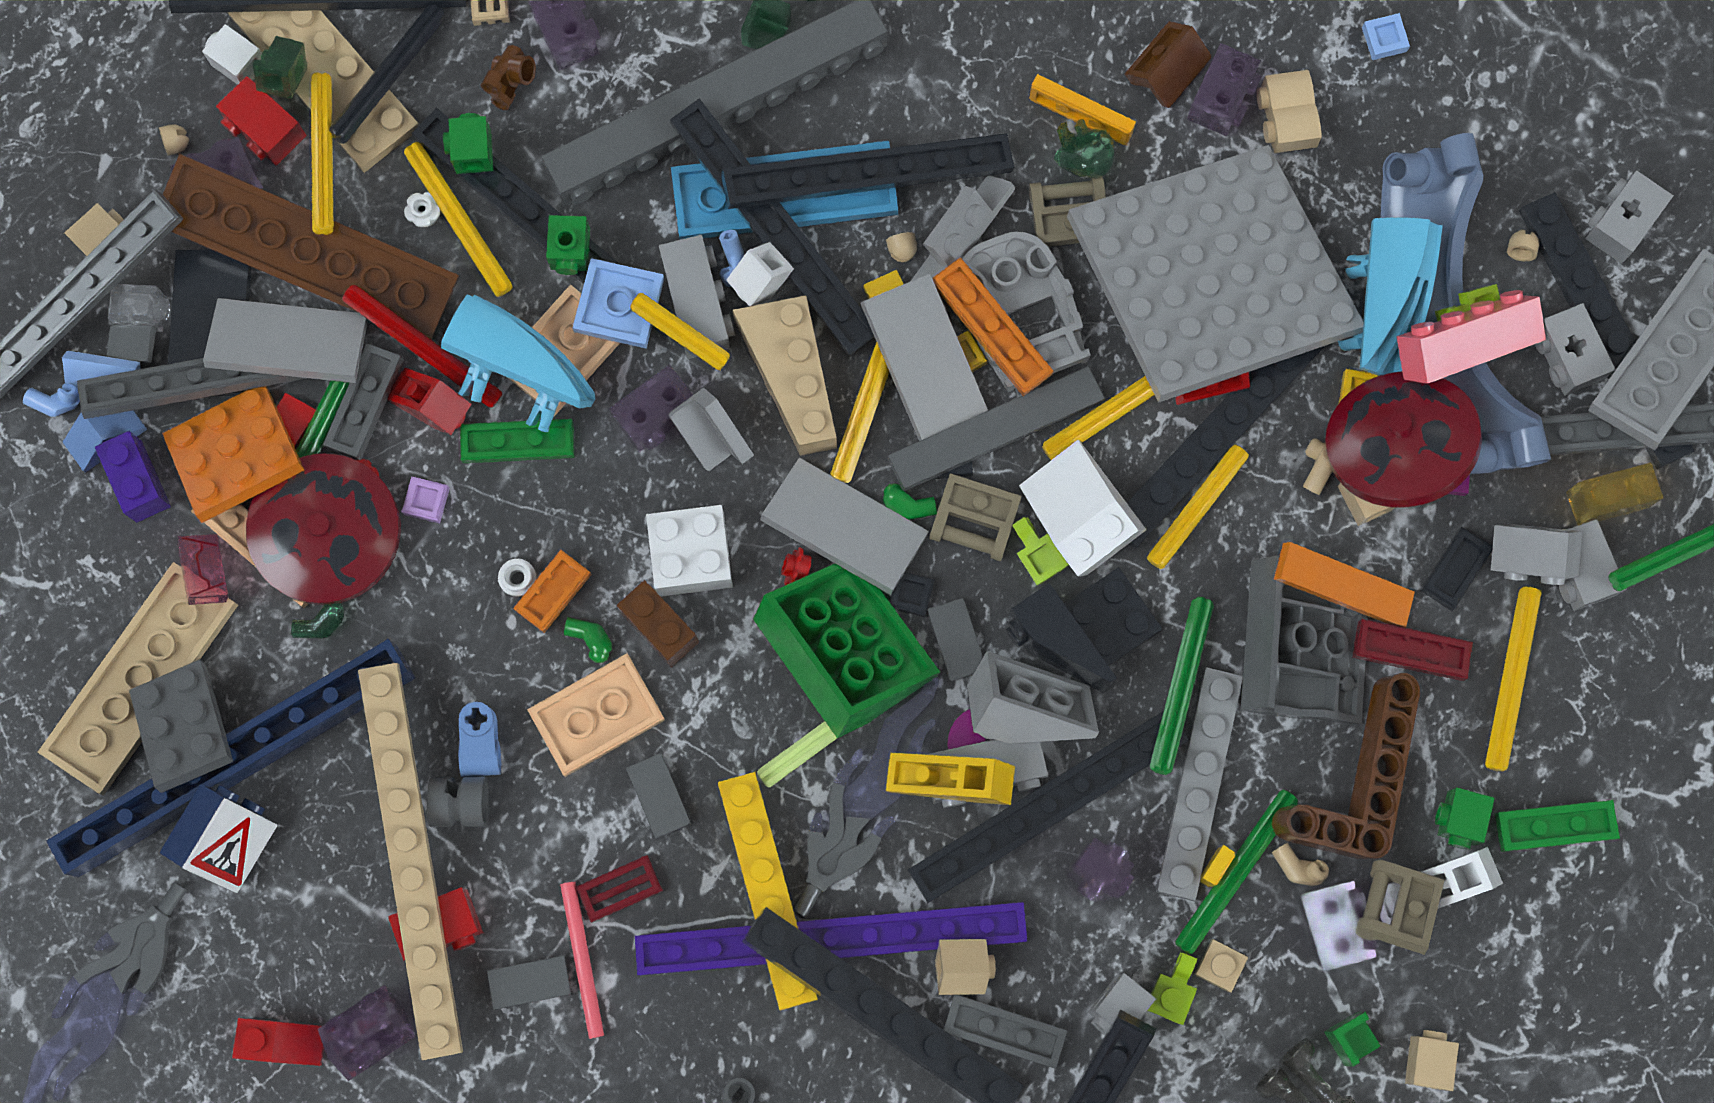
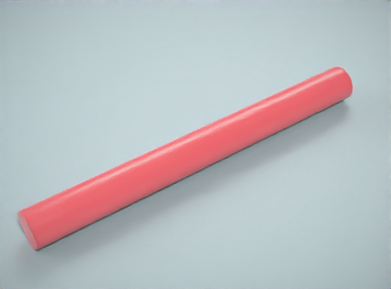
M575 881L560 884L588 1036L589 1039L602 1037L605 1035Z

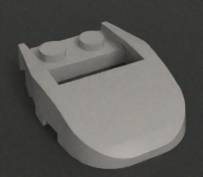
M1009 232L979 243L965 254L963 261L1007 314L1050 298L1053 299L1064 327L1029 340L1052 368L1053 373L1079 363H1086L1089 360L1091 354L1089 348L1086 350L1084 348L1081 336L1083 324L1073 298L1074 291L1069 279H1065L1056 265L1057 260L1041 239L1025 232ZM977 340L980 350L1007 392L1013 391L1016 387Z

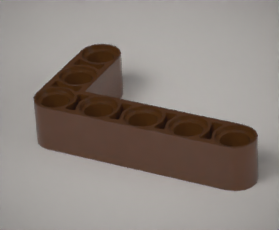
M1398 673L1378 679L1373 686L1348 816L1309 805L1285 806L1280 808L1272 819L1273 830L1279 838L1354 859H1378L1384 857L1389 852L1392 845L1420 697V686L1412 675ZM1393 683L1399 687V700H1396L1392 694ZM1387 720L1392 724L1393 734L1391 738L1386 734L1385 731V723ZM1380 757L1386 764L1384 775L1379 772L1377 767ZM1373 795H1375L1379 802V808L1376 813L1370 806V800ZM1294 813L1301 821V827L1298 832H1295L1291 826V818ZM1330 823L1336 829V837L1333 842L1327 835V828ZM1366 832L1372 840L1371 848L1368 851L1363 844V837Z

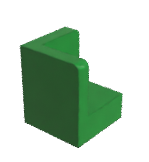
M1366 1011L1356 1012L1324 1031L1344 1066L1354 1067L1360 1063L1359 1059L1381 1047L1366 1023L1370 1019Z

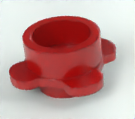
M799 547L792 554L788 553L781 569V575L786 576L784 585L808 576L812 558L803 554V548Z

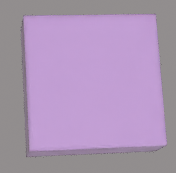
M411 477L402 513L406 516L440 523L450 487L445 484Z

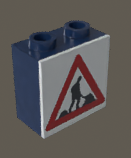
M200 784L159 853L183 869L238 893L276 829L277 824L262 816L265 808L255 802L244 798L240 804L237 802L240 796L221 785L214 791Z

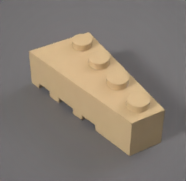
M806 295L733 310L735 324L763 377L765 385L779 410L800 456L836 449V433Z

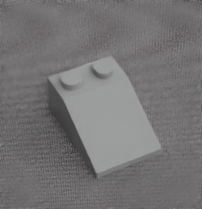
M989 651L985 653L967 684L973 732L980 734L986 739H996L1010 744L1096 738L1099 733L1089 685Z

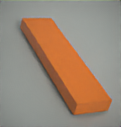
M961 257L932 278L939 294L1023 397L1053 375L1054 371Z
M1292 542L1283 543L1274 580L1386 624L1403 628L1407 626L1415 591Z

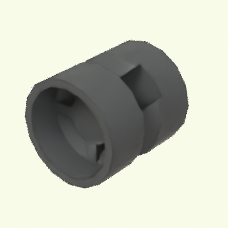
M431 777L429 779L427 818L430 827H453L456 821H460L463 827H486L489 812V787L486 777H463L461 782H456L454 777Z

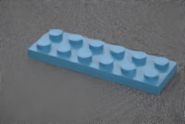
M889 141L746 159L751 165L885 149L890 148ZM701 163L671 167L680 240L702 235L703 238L719 237L726 230H735L737 234L753 232L735 208L728 209L725 194ZM896 188L780 202L798 227L898 215Z

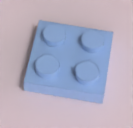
M591 258L572 327L574 333L647 348L652 324L633 312L630 305L639 293H644L658 303L664 283V275Z

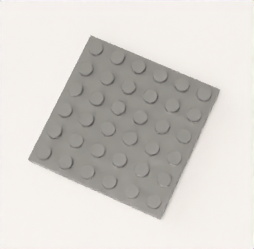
M1269 145L1069 209L1067 218L1158 403L1363 332L1364 322Z

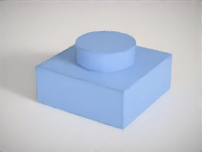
M1400 13L1365 21L1362 26L1372 60L1407 52L1410 47Z

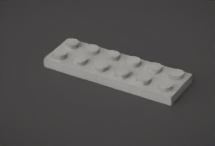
M1705 249L1700 252L1588 410L1653 450L1657 449L1714 367V254Z

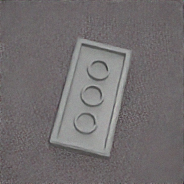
M927 274L860 303L919 441L988 411L931 274Z
M218 298L203 358L205 368L356 383L368 319L356 312Z
M801 458L797 460L760 519L762 522L890 595L929 533L926 529L840 480L833 478Z

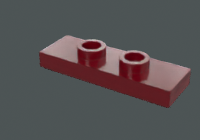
M1361 619L1357 625L1352 658L1465 681L1468 679L1473 642Z

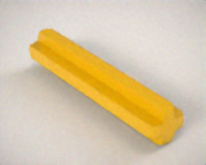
M639 293L632 301L630 308L633 312L715 369L721 370L729 360L730 355L726 350L644 293Z

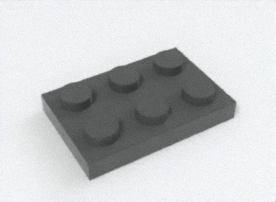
M200 659L129 690L153 784L160 793L233 762L207 666Z

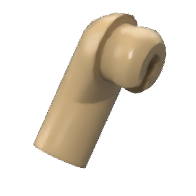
M1314 438L1310 441L1305 453L1308 457L1313 458L1315 462L1303 487L1320 495L1332 473V469L1327 455L1326 442L1323 443L1319 439Z
M1288 842L1271 852L1287 878L1293 883L1316 886L1322 884L1329 875V868L1324 861L1299 860Z

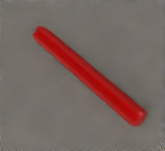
M351 285L342 297L346 304L462 387L469 370L468 366L446 350L441 349L438 344L357 285ZM488 382L481 402L492 408L498 403L503 393Z

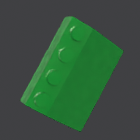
M836 563L765 594L753 618L837 739L868 724L937 677L940 673L937 666L882 591Z

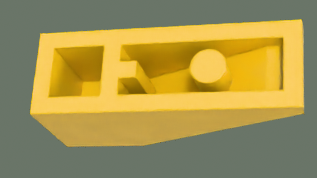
M890 753L886 791L974 803L1011 805L1015 766L990 758Z

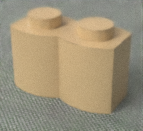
M1309 70L1265 76L1261 87L1257 88L1258 107L1260 110L1265 109L1268 121L1263 123L1265 142L1271 143L1274 153L1318 147L1322 133Z

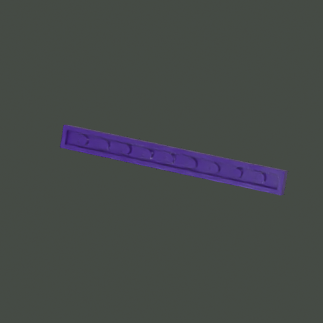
M1024 902L797 922L800 931L839 958L938 950L939 940L986 939L987 946L1027 942ZM751 926L635 936L638 976L767 965L766 958L742 942Z

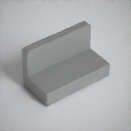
M702 388L669 413V418L707 471L713 469L730 455H733L741 464L754 456L719 401L705 388Z

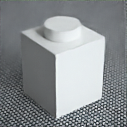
M226 24L219 32L213 33L208 38L202 51L212 67L237 85L246 76L253 81L268 63L257 46Z
M768 242L748 250L726 281L749 306H754L771 299L794 268Z

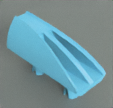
M1375 218L1371 224L1369 254L1350 255L1347 257L1346 260L1357 264V266L1345 269L1347 276L1351 279L1367 277L1364 327L1362 333L1352 336L1353 338L1338 341V344L1343 351L1361 349V370L1378 376L1402 371L1396 336L1410 332L1412 325L1425 322L1435 282L1443 225L1430 222V219Z
M467 294L441 341V349L467 359L471 363L461 390L458 392L459 395L469 396L472 391L470 400L481 403L492 372L499 373L536 389L535 391L538 393V396L526 424L534 426L541 417L538 430L543 432H549V427L559 402H566L577 408L592 406L595 401L593 389L580 371L550 341L525 322L499 306L476 295L472 297Z

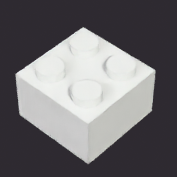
M722 505L646 514L654 588L660 597L733 587Z

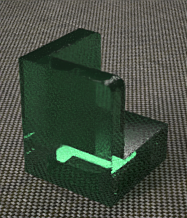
M753 0L741 28L742 45L757 50L784 37L791 21V4L780 0Z

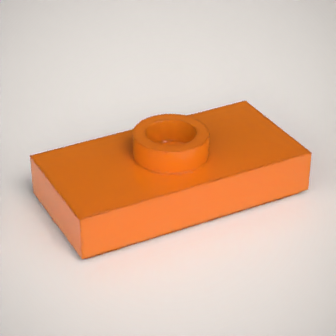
M560 550L513 609L545 633L592 574L564 551Z

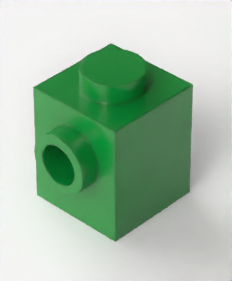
M465 113L461 114L458 118L448 119L449 132L443 133L444 151L446 155L450 154V160L456 174L493 171L491 128L486 116Z
M549 215L546 259L550 269L562 275H575L578 271H588L590 226L587 217Z
M1457 787L1447 791L1445 803L1441 802L1435 816V824L1439 825L1437 836L1448 838V845L1464 850H1471L1472 845L1476 846L1485 843L1495 798Z

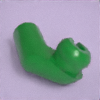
M892 483L885 487L883 501L886 507L906 519L912 520L937 515L934 496L914 500L897 483Z
M568 617L565 623L564 636L583 639L590 649L588 656L593 662L603 663L609 659V652L612 651V642L604 628L594 622Z

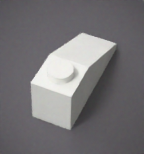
M1488 847L1421 871L1444 880L1438 908L1486 892L1503 884ZM1394 882L1388 884L1380 914L1382 922L1387 924L1391 923L1400 884Z

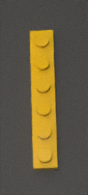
M753 772L718 782L755 920L762 909L767 907L798 929L756 773ZM766 959L780 1011L818 1000L815 992Z

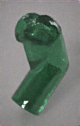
M342 603L323 605V608L313 620L293 619L291 625L292 638L325 639L330 637L344 619Z

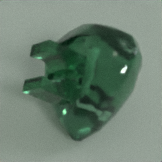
M1081 119L1074 126L1077 132V136H1075V133L1069 131L1067 122L1061 123L1057 133L1062 147L1054 156L1056 163L1067 172L1085 179H1097L1106 175L1114 161V141L1110 133L1100 129L1088 131L1085 120Z

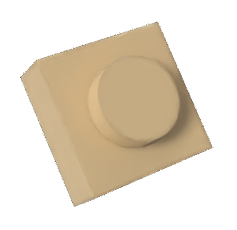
M1212 939L1194 975L1231 993L1248 957Z

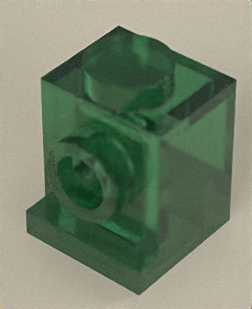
M275 36L270 48L263 51L261 59H255L252 64L256 90L292 99L307 71L304 43L290 38Z

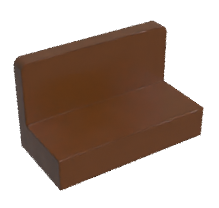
M1169 21L1125 72V76L1131 84L1150 88L1162 107L1170 108L1211 59V54L1193 26Z

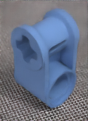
M482 702L468 703L462 708L458 719L461 777L500 775L501 750L498 740L497 716L491 708ZM477 711H480L481 715L487 717V722L481 723L480 730L469 724V719L475 718Z

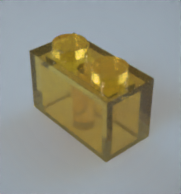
M1651 462L1580 481L1566 491L1577 526L1596 519L1599 522L1643 510L1663 499Z

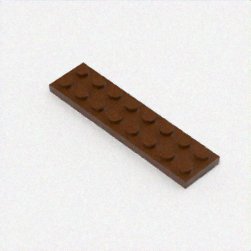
M179 154L163 192L164 197L184 218L171 232L353 311L356 310L346 304L342 297L351 285H357L432 341L460 277L456 273L334 221L331 234H315L312 230L311 210L182 154Z

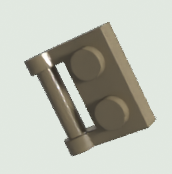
M1095 176V179L1092 178L1090 181L1041 186L1040 182L1029 183V197L1032 206L1035 236L1041 239L1048 247L1079 243L1067 218L1068 211L1090 202L1044 207V200L1091 195L1093 201L1106 198L1103 176Z
M950 474L929 539L938 542L944 539L991 554V559L1001 561L1022 496ZM948 516H954L998 530L997 538L992 540L946 525Z
M1374 861L1370 872L1373 880L1363 918H1360L1357 922L1355 933L1366 940L1378 939L1425 955L1429 947L1444 880L1388 861ZM1394 882L1400 884L1391 923L1387 924L1380 922L1379 918L1388 883Z

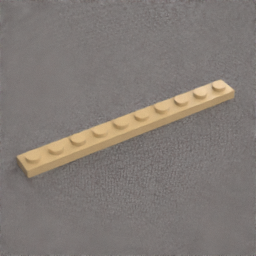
M398 663L360 669L358 673L421 1059L427 1060L462 1053L463 1047L400 666Z

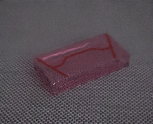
M217 534L178 536L177 545L188 605L226 603L228 590Z

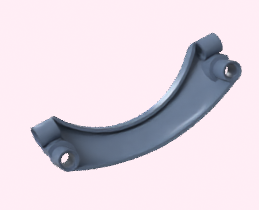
M1462 133L1448 137L1440 142L1441 148H1424L1416 153H1391L1383 164L1381 218L1430 219V222L1443 225L1435 282L1425 322H1437L1436 310L1460 305L1458 294L1463 292L1462 266L1465 236L1476 197L1483 183V172L1473 133ZM1486 362L1444 377V379L1452 382L1465 392L1474 404L1479 416L1482 434L1481 451L1477 463L1470 474L1492 473L1498 470L1530 467L1551 460L1542 418L1515 399L1499 383Z

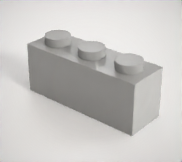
M702 235L659 245L676 316L724 350L730 349L728 337L735 336L730 314L722 316L719 303L726 301L721 279L713 281L710 268L717 267L712 245L705 247ZM684 347L687 359L698 357Z
M994 739L926 754L990 758L1015 766L1013 786L1018 787V792L1041 787L1040 780H1045L1048 776L1041 742L1008 744ZM932 797L933 804L942 802L943 808L955 807L966 803L965 801Z

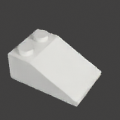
M1080 440L1075 441L1019 485L1054 545L1077 576L1090 574L1146 531V528Z

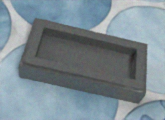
M964 598L927 609L950 682L973 676L983 656Z
M662 753L626 768L656 840L692 825Z
M565 955L487 971L493 1010L572 995Z

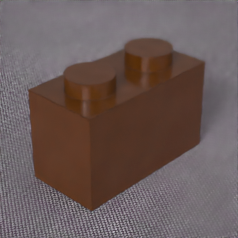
M645 580L616 605L623 617L671 668L699 643L697 635Z

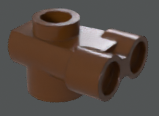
M508 45L502 55L494 57L491 70H488L481 83V88L491 95V103L501 110H508L516 96L514 93L518 84L529 85L533 81L536 73L534 59L531 56L524 55L521 48L514 45Z

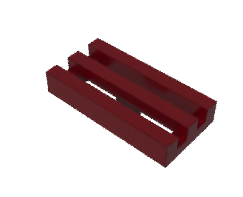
M648 855L576 886L591 923L663 892ZM644 866L645 874L589 898L587 891ZM650 881L652 887L595 912L594 905Z

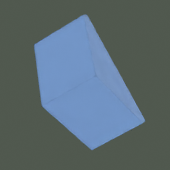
M134 410L84 419L82 413H80L63 440V444L82 471L86 473L101 462L95 446L127 431L132 432L137 437L146 431L147 428Z

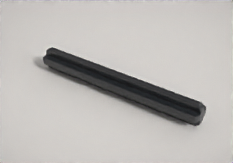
M433 3L425 8L330 126L329 131L334 140L341 144L347 143L445 20V12L442 8Z

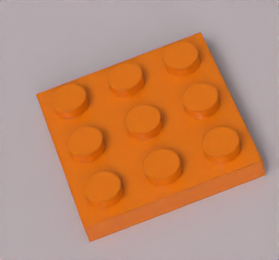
M267 386L248 389L162 433L195 516L201 523L304 471Z

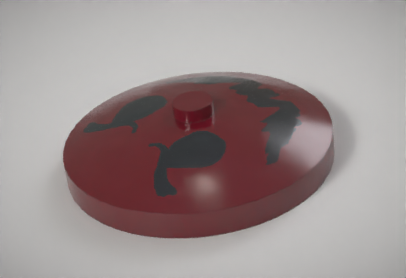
M1401 371L1374 377L1350 391L1333 411L1326 429L1325 441L1331 469L1339 482L1349 492L1372 504L1404 508L1433 502L1456 489L1469 476L1477 463L1481 451L1482 434L1477 410L1471 399L1458 386L1444 378L1428 384L1404 380Z
M324 453L300 457L299 459L304 471L253 497L246 521L247 547L259 573L271 586L282 594L294 600L314 605L342 603L354 599L371 589L390 568L400 542L401 523L398 507L386 484L364 464L337 454Z

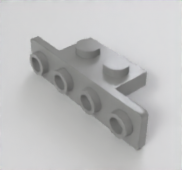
M990 175L984 179L977 190L965 186L923 243L930 252V255L911 281L927 274H931L933 278L960 257L963 259L965 254L974 247L1015 190L1012 182Z

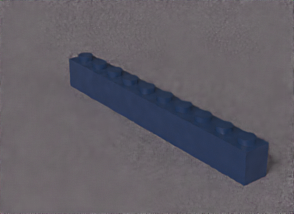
M390 639L385 640L226 734L233 762L162 793L154 787L151 778L46 840L64 875L81 877L179 819L200 784L216 791L219 785L229 789L363 710L364 704L358 670L398 663L403 685L415 679L416 677L398 646Z

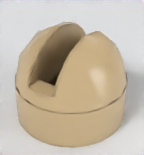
M177 124L159 127L168 156L178 154L186 149L189 138L185 136L187 132L183 127Z
M1523 229L1514 233L1509 240L1507 254L1518 261L1534 260L1537 257L1539 248L1538 237L1533 232L1525 234Z
M913 232L896 234L886 239L891 257L898 262L911 260L917 251V241Z

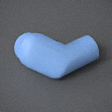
M726 230L721 233L719 239L729 267L722 268L719 274L724 285L732 287L726 280L743 258L744 251L735 230Z
M63 384L62 389L59 388L57 393L51 396L34 388H29L23 397V404L50 417H56L71 411L80 402L78 389L72 384Z

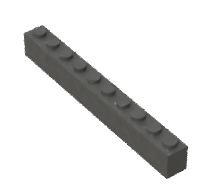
M856 0L541 156L545 168L565 206L572 202L574 204L582 203L588 200L594 191L604 186L607 188L614 187L623 182L627 175L637 170L646 171L654 167L659 159L669 154L678 155L686 151L689 147L672 127L670 119L697 99H701L722 128L735 121L737 123L745 122L752 118L757 110L767 105L769 107L777 106L783 103L788 98V95L800 89L802 91L809 90L815 87L820 82V79L832 73L834 75L844 73L852 66V63L864 57L866 59L876 57L887 46L888 31L870 0Z

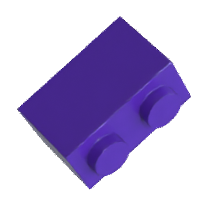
M127 431L95 446L116 498L126 516L137 523L171 507L143 442L132 432Z

